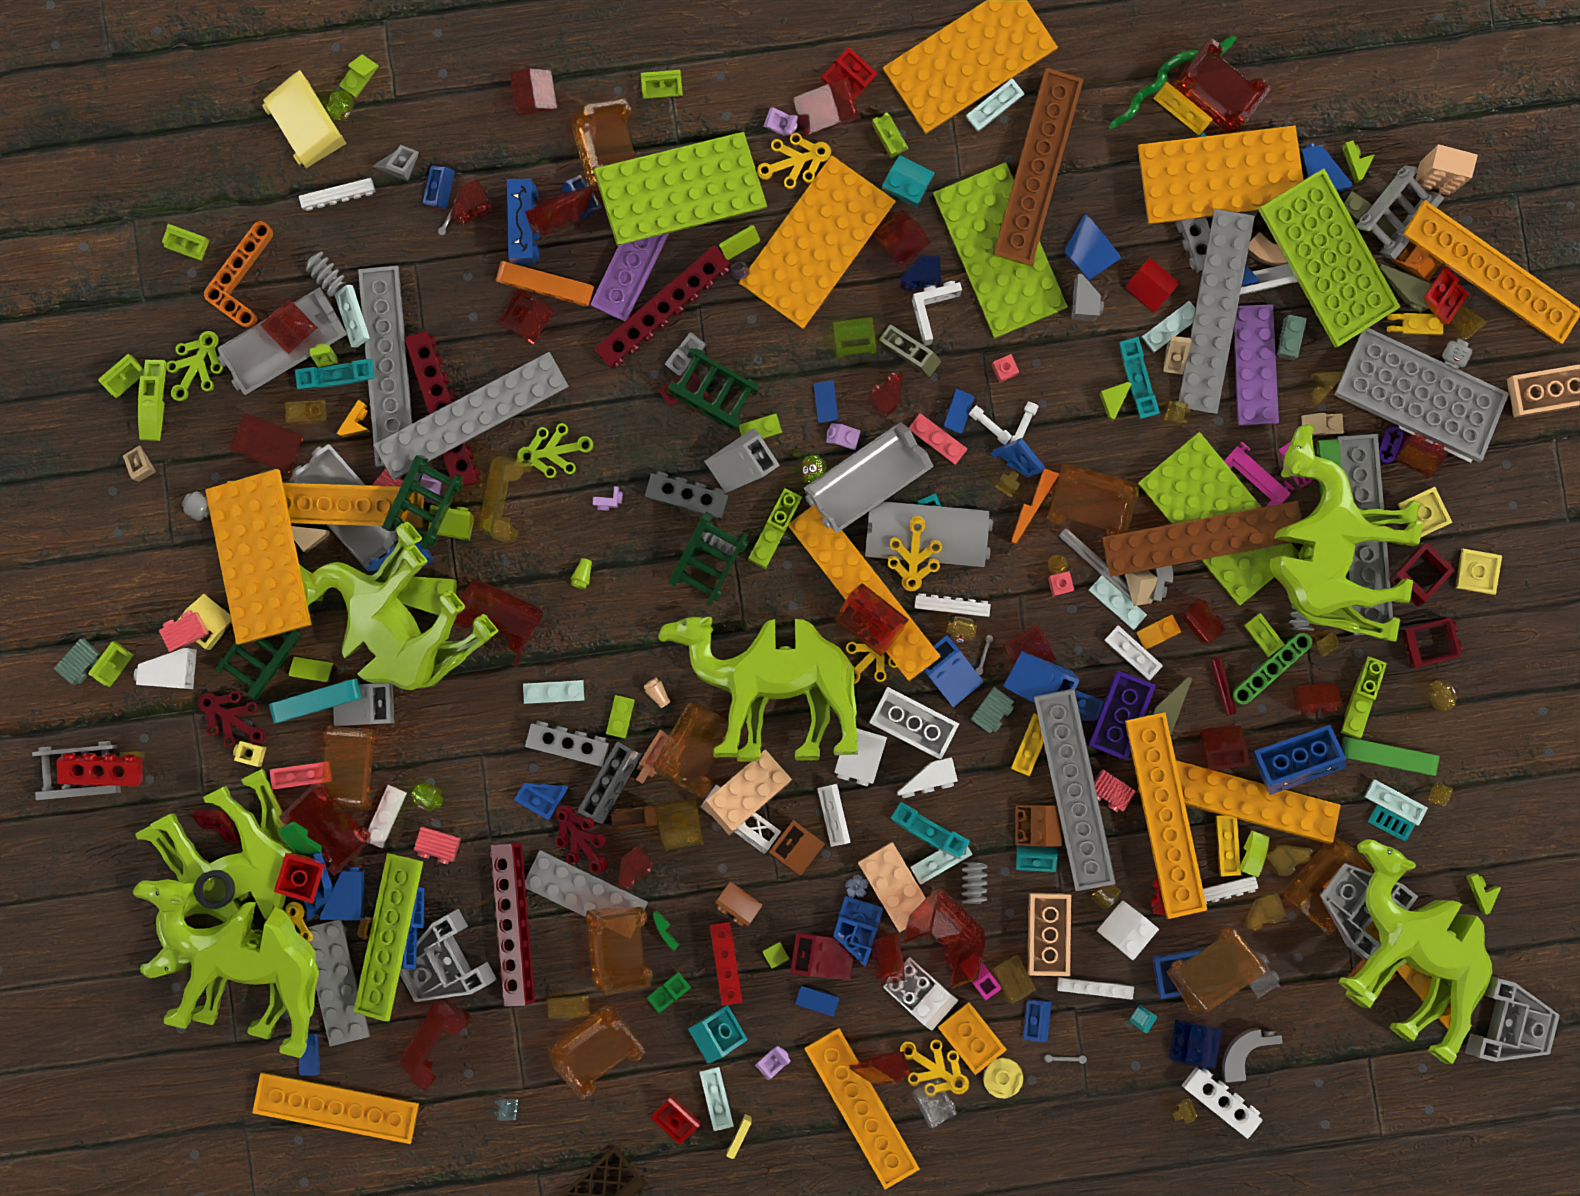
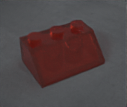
M592 186L562 193L526 210L525 213L533 234L541 232L542 235L553 232L554 227L557 229L566 226V221L573 222L580 219L579 215L587 211L593 192Z
M861 583L849 594L835 621L882 657L902 633L909 619Z

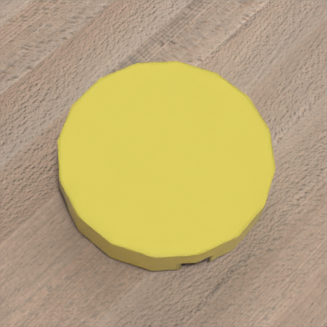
M997 1058L987 1065L984 1070V1086L990 1094L997 1098H1009L1018 1093L1022 1087L1023 1074L1021 1068L1009 1058Z

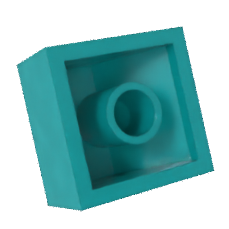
M899 155L882 185V191L917 208L935 173Z
M728 1005L688 1028L708 1064L724 1057L748 1040Z

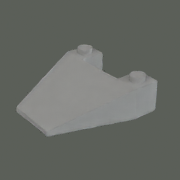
M1344 863L1320 894V897L1346 946L1361 958L1368 960L1381 946L1377 940L1365 932L1372 922L1365 900L1367 887L1373 873ZM1398 882L1395 883L1391 890L1393 902L1405 910H1409L1418 898L1410 889Z
M459 909L432 923L417 941L416 969H400V976L415 1002L469 995L497 980L488 962L471 970L453 935L468 927Z
M1491 976L1488 989L1484 995L1496 999L1487 1037L1470 1033L1465 1053L1495 1062L1550 1054L1560 1015L1518 984Z

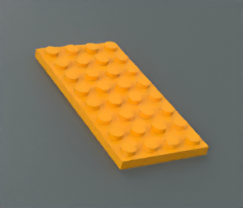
M986 0L888 63L882 69L926 135L1056 51L1058 46L1027 0Z
M1296 125L1138 145L1148 225L1213 217L1214 209L1234 213L1259 211V207L1303 181Z
M831 155L740 280L739 284L801 329H804L896 201Z
M274 469L205 489L236 644L241 645L311 626L280 470Z

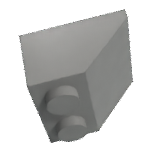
M1078 274L1074 280L1071 320L1095 322L1103 313L1104 301H1100L1101 295L1083 274Z

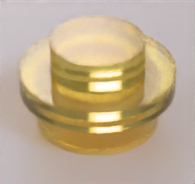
M1054 555L1049 559L1048 568L1051 573L1060 574L1066 571L1068 562L1065 557Z

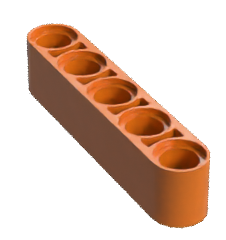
M504 261L500 262L495 280L505 285L583 306H589L594 286Z

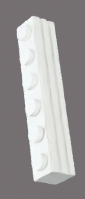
M368 178L300 195L299 199L302 209L310 211L315 207L322 208L327 204H337L338 201L346 202L350 198L358 199L362 195L370 196L376 191L373 180Z
M919 594L918 596L916 595L914 608L989 617L991 604H988V601L977 603L976 600L968 599V601H963V598L951 600V597L946 596L938 598L937 595L926 597V594Z
M1250 876L1203 888L1207 904V901L1217 902L1219 898L1229 899L1231 895L1236 894V896L1244 895L1243 892H1255V889H1258L1256 877Z
M1058 977L1057 991L1133 999L1134 986L1062 977Z

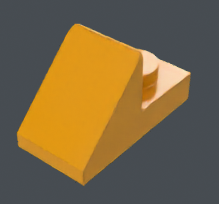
M358 400L337 434L342 437L370 432L358 424V421H362L367 415L368 411L366 409L368 406Z
M1172 614L1137 631L1136 634L1146 650L1181 633V630Z

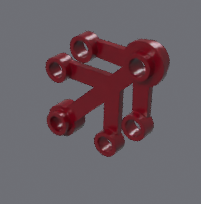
M232 691L228 695L218 697L212 693H204L198 699V707L201 711L206 712L208 723L206 733L209 736H217L220 731L215 722V712L221 716L224 731L223 745L225 747H233L236 744L231 723L248 734L251 742L255 744H261L266 740L267 734L264 729H254L236 717V715L257 713L258 705L256 703L249 702L245 706L224 709L219 704L227 702L239 703L242 699L241 693ZM235 693L239 696L237 701L232 699V695ZM206 699H209L211 701V704L208 707L204 704ZM251 704L255 706V710L253 712L249 711V706ZM211 727L216 728L215 734L210 733ZM256 732L260 733V738L258 740L254 738V734ZM227 738H231L233 740V743L231 745H228L226 743Z
M569 805L559 806L556 809V818L560 822L559 836L555 838V844L559 848H563L569 843L567 837L569 828L571 831L570 853L566 855V861L573 865L580 860L578 854L580 845L590 860V870L598 874L605 871L608 867L607 860L603 856H596L586 841H591L596 848L605 844V837L602 834L588 832V830L594 827L593 819L575 814L574 809ZM575 823L580 824L582 829H579Z

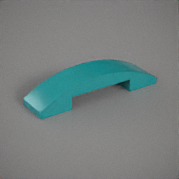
M1139 337L1119 342L1127 380L1129 383H1132L1130 390L1140 419L1160 414L1144 363V354Z
M372 359L295 370L298 390L333 387L375 379Z
M900 802L891 817L893 822L915 837L959 859L970 843L968 839L954 831L952 833L919 815L918 811Z

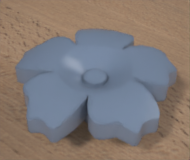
M854 875L853 880L849 879L845 885L848 888V896L852 898L855 895L857 897H864L866 895L864 889L868 888L869 882L860 875Z

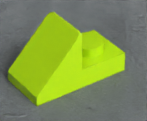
M363 54L348 65L350 70L339 84L340 88L355 98L358 97L379 67Z
M1354 141L1345 143L1342 149L1354 183L1357 184L1363 179L1375 154L1360 159L1361 153L1358 145H1355Z
M1475 873L1466 876L1481 914H1489L1501 887L1495 886L1485 890L1486 883L1482 876L1479 877Z

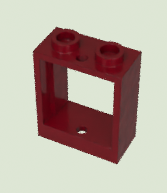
M1427 542L1419 546L1389 578L1394 585H1397L1402 579H1411L1405 572L1421 555L1442 574L1426 592L1413 581L1410 600L1417 607L1426 603L1455 571L1449 561L1443 559L1436 549Z
M1452 617L1401 630L1411 668L1462 656L1463 646L1461 641L1457 639L1458 627L1456 622L1452 620ZM1444 624L1451 653L1421 660L1414 632Z

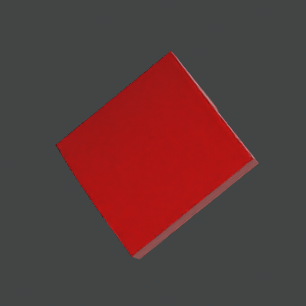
M848 47L821 76V80L850 105L874 80L878 73Z
M1443 267L1423 297L1430 310L1444 325L1450 323L1469 294L1458 284L1460 279L1447 267Z

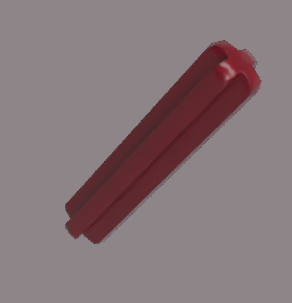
M1220 657L1210 660L1225 714L1227 716L1233 715L1237 711L1222 659Z

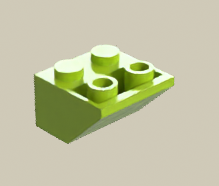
M437 503L436 506L431 505L430 513L436 515L440 504ZM457 506L456 509H451L449 507L436 535L470 541L474 516L467 508Z

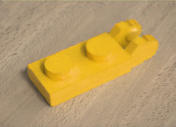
M1403 313L1387 315L1388 320H1402V327L1388 326L1387 332L1443 335V323L1434 314Z

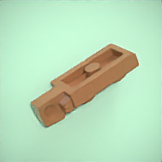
M659 730L639 762L637 769L641 770L636 778L638 782L643 784L648 775L653 777L657 773L677 740Z

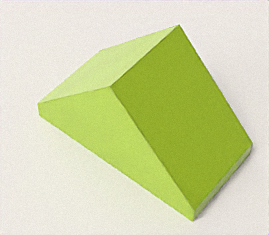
M1126 382L1100 392L1101 400L1110 421L1113 422L1132 383Z

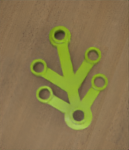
M205 331L199 336V340L186 344L180 343L176 346L175 350L181 356L187 355L190 350L200 349L195 356L178 361H169L166 364V369L170 373H177L179 369L190 366L181 384L175 385L172 388L171 396L177 401L187 399L189 394L187 389L197 371H199L202 381L201 388L207 392L214 389V383L209 378L204 362L208 352L212 363L210 366L211 371L215 374H221L224 370L222 364L219 363L215 350L219 344V339L214 332ZM208 338L212 339V343L210 345L206 344V340ZM181 346L185 347V351L183 353L179 352V348ZM171 364L176 365L175 370H170ZM215 365H220L219 371H214ZM206 382H210L211 384L210 388L205 389L204 387ZM180 390L184 391V395L182 397H178V392Z
M561 423L557 425L556 432L546 447L537 450L541 441L549 436V431L541 427L537 430V435L529 447H523L518 451L517 460L522 466H535L544 472L547 478L551 479L556 476V469L552 466H546L538 460V458L546 457L563 468L567 474L572 475L576 471V466L572 462L565 461L558 454L579 450L583 453H588L593 449V441L589 437L583 436L576 443L556 446L562 436L568 433L567 425ZM561 426L566 428L564 433L559 432ZM545 430L546 436L540 437L539 432ZM583 442L589 443L587 449L582 448ZM526 453L531 455L529 460H524L523 458ZM572 465L573 471L568 472L566 467ZM548 469L554 470V474L552 476L547 475Z

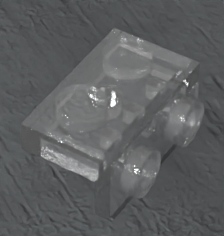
M1254 951L1238 962V968L1255 996L1260 998L1272 989L1279 988L1278 981H1280V978L1274 970L1270 971L1267 966L1269 961L1263 953L1260 954Z
M939 1079L930 1080L911 1092L930 1128H934L946 1119L957 1115L955 1105L948 1098L945 1091L937 1093L934 1097H928L925 1094V1086L927 1084H942ZM929 1087L927 1089L928 1093H933L935 1091V1089L932 1087Z

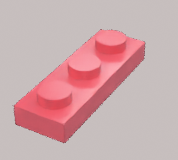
M921 413L909 427L914 435L954 465L957 464L967 450L965 446Z
M330 761L270 769L272 789L333 781Z

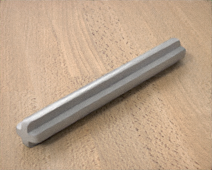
M1064 529L1059 535L1060 538L1132 601L1127 582L1119 575L1109 577L1107 564L1068 529Z

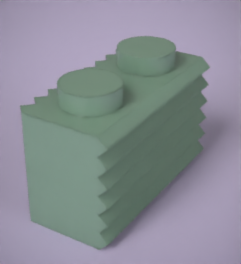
M1288 315L1283 319L1280 341L1278 342L1279 345L1275 354L1277 357L1289 360L1298 358L1306 318Z
M79 639L54 667V670L71 685L81 684L87 678L86 673L90 668H93L102 654L85 639Z
M993 687L970 720L986 732L991 733L994 731L996 733L1002 725V722H1000L1001 718L1004 715L1008 716L1013 710L1014 706H1012V703L1014 701L996 687Z

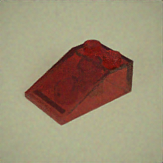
M849 78L829 83L793 98L804 136L861 119Z
M244 412L229 449L289 473L304 437Z

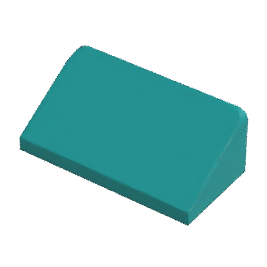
M1018 845L1016 851V870L1056 872L1057 848Z

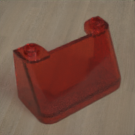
M1210 38L1174 81L1173 87L1213 119L1212 121L1228 133H1234L1248 122L1271 90V87L1261 78H1254L1251 81L1247 80L1220 57L1223 53L1221 44Z
M323 783L312 784L279 817L285 824L295 822L308 830L307 837L322 846L321 853L326 857L324 861L330 862L331 865L328 870L334 876L344 871L371 842L370 832L366 828L361 827L331 796L329 789Z
M439 999L432 1005L400 1060L401 1067L412 1082L424 1091L433 1084L437 1077L432 1072L433 1062L427 1059V1056L443 1030L450 1034L460 1033L473 1017V1015L448 1000Z

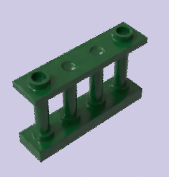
M691 348L687 355L691 358L689 365L679 382L674 383L672 381L666 393L735 432L741 423L738 420L740 410L750 393L756 396L760 387L752 379L746 380L708 358L702 350ZM698 363L709 368L697 391L692 393L686 389V384ZM717 373L726 378L715 400L709 403L704 400L703 395ZM735 383L743 388V391L731 412L726 413L721 410L720 405L732 384Z
M416 455L382 528L387 531H395L400 524L404 523L401 516L404 511L408 510L432 523L427 533L415 528L423 540L420 548L430 549L437 541L436 534L455 494L459 493L463 486V476L455 475L451 479L428 467V458ZM426 474L449 486L445 496L442 497L419 485L418 480L420 476ZM417 492L440 504L436 515L412 504L411 500H409L412 493Z
M706 511L700 519L668 584L675 587L679 581L688 583L710 596L707 605L710 606L713 601L718 602L723 591L720 588L739 552L743 553L749 543L746 539L749 534L744 533L740 540L713 526V523L710 522L713 515ZM709 532L735 546L736 549L732 556L704 542L703 534H708ZM702 549L726 562L727 566L722 573L697 559L694 555L695 550ZM693 565L718 579L719 581L715 589L688 575V572L685 571L687 566L691 567Z
M298 629L279 634L285 641L281 647H275L264 638L254 641L272 654L273 658L269 664L263 663L242 648L243 644L238 645L235 642L226 656L219 658L216 663L217 668L215 672L222 674L226 670L248 686L249 692L247 694L250 697L258 699L304 634ZM236 653L260 670L261 675L257 680L251 679L230 664Z

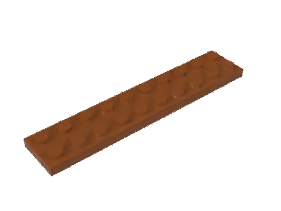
M1045 68L993 253L994 256L1026 266H1032L1084 79Z
M1298 501L1102 537L1109 577L1293 543L1274 539L1275 534L1279 529L1302 519Z

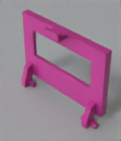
M1241 441L1239 444L1242 447L1239 448L1237 446L1224 462L1229 468L1235 467L1271 500L1266 506L1282 504L1291 494L1288 489L1292 491L1294 487L1286 480L1283 482L1286 485L1285 487L1276 481L1244 452V450L1249 451L1250 448Z

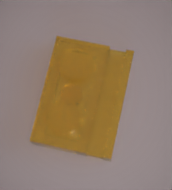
M1014 955L1010 959L991 968L1009 1004H1014L1036 991L1018 955Z

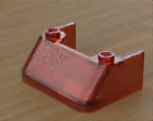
M481 580L471 581L459 598L465 605V609L457 614L453 625L457 624L463 628L471 627L474 619L485 614L498 629V633L510 638L508 646L513 652L517 653L513 666L517 667L541 622L542 610Z
M944 889L933 891L909 915L904 941L907 943L932 934L946 948L945 963L953 970L950 986L955 988L979 978L986 935L983 928Z

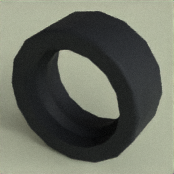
M211 870L203 873L197 879L194 885V894L196 900L202 906L208 909H218L226 906L232 900L235 894V884L228 873L222 870ZM212 877L222 879L227 887L225 896L219 901L208 900L203 893L204 883Z

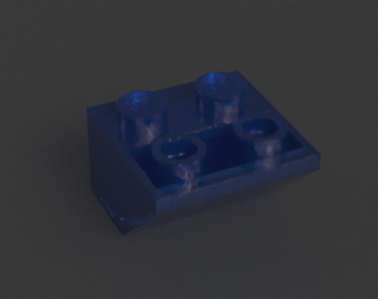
M940 256L919 257L901 277L900 288H904V291L916 290V287L939 286L941 282Z
M1175 1020L1169 1060L1200 1068L1215 1069L1222 1028Z

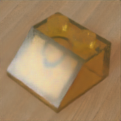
M696 799L656 806L664 851L704 844Z

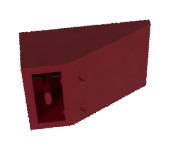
M796 931L790 973L850 980L854 955L835 937Z

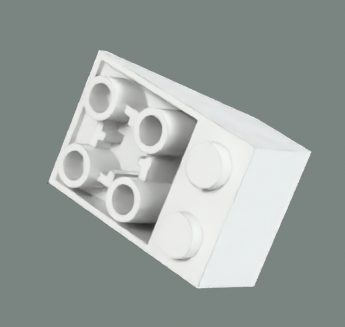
M952 757L932 761L897 791V795L907 798L915 796V791L921 790L922 793L935 791L934 787L941 785L942 789L954 786L953 782L958 780Z
M910 957L883 987L931 1031L958 1001Z

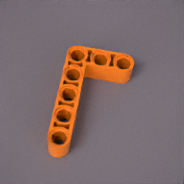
M263 221L256 222L204 291V297L209 303L246 329H250L257 324V316L230 296V294L273 237L272 229ZM261 228L267 229L264 236L258 235V231ZM254 243V250L252 252H247L246 247L249 244ZM239 259H242V266L240 268H235V262ZM226 275H230L231 281L228 284H223V278ZM214 291H219V297L216 300H211V294ZM235 303L234 310L228 312L227 305ZM246 314H250L251 320L248 323H243V317Z

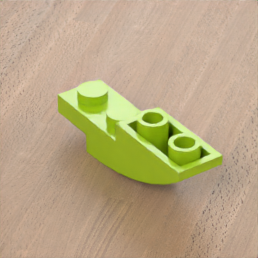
M145 360L143 376H140L138 396L140 440L160 441L165 406V403L162 401L167 364L165 360Z
M784 488L748 561L764 569L767 568L802 496Z
M1369 656L1367 657L1348 703L1341 733L1356 739L1362 738L1387 663Z

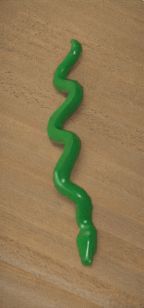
M1230 36L1219 43L1215 51L1190 50L1173 56L1160 67L1157 79L1139 90L1133 96L1130 108L1114 119L1108 128L1114 129L1130 120L1138 112L1140 103L1147 96L1158 92L1165 85L1168 78L1167 75L1176 66L1187 61H1214L1233 45V42L1237 39L1236 36Z

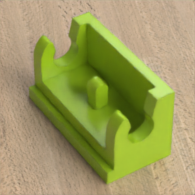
M680 70L641 73L643 99L683 96Z
M888 112L884 113V116L881 118L876 117L872 120V126L891 158L908 149Z
M168 224L162 243L167 249L202 261L209 240L198 234Z
M127 354L98 380L111 395L118 398L136 383L140 376H143L144 368L132 355Z
M111 642L88 674L103 685L111 687L134 654L119 643Z

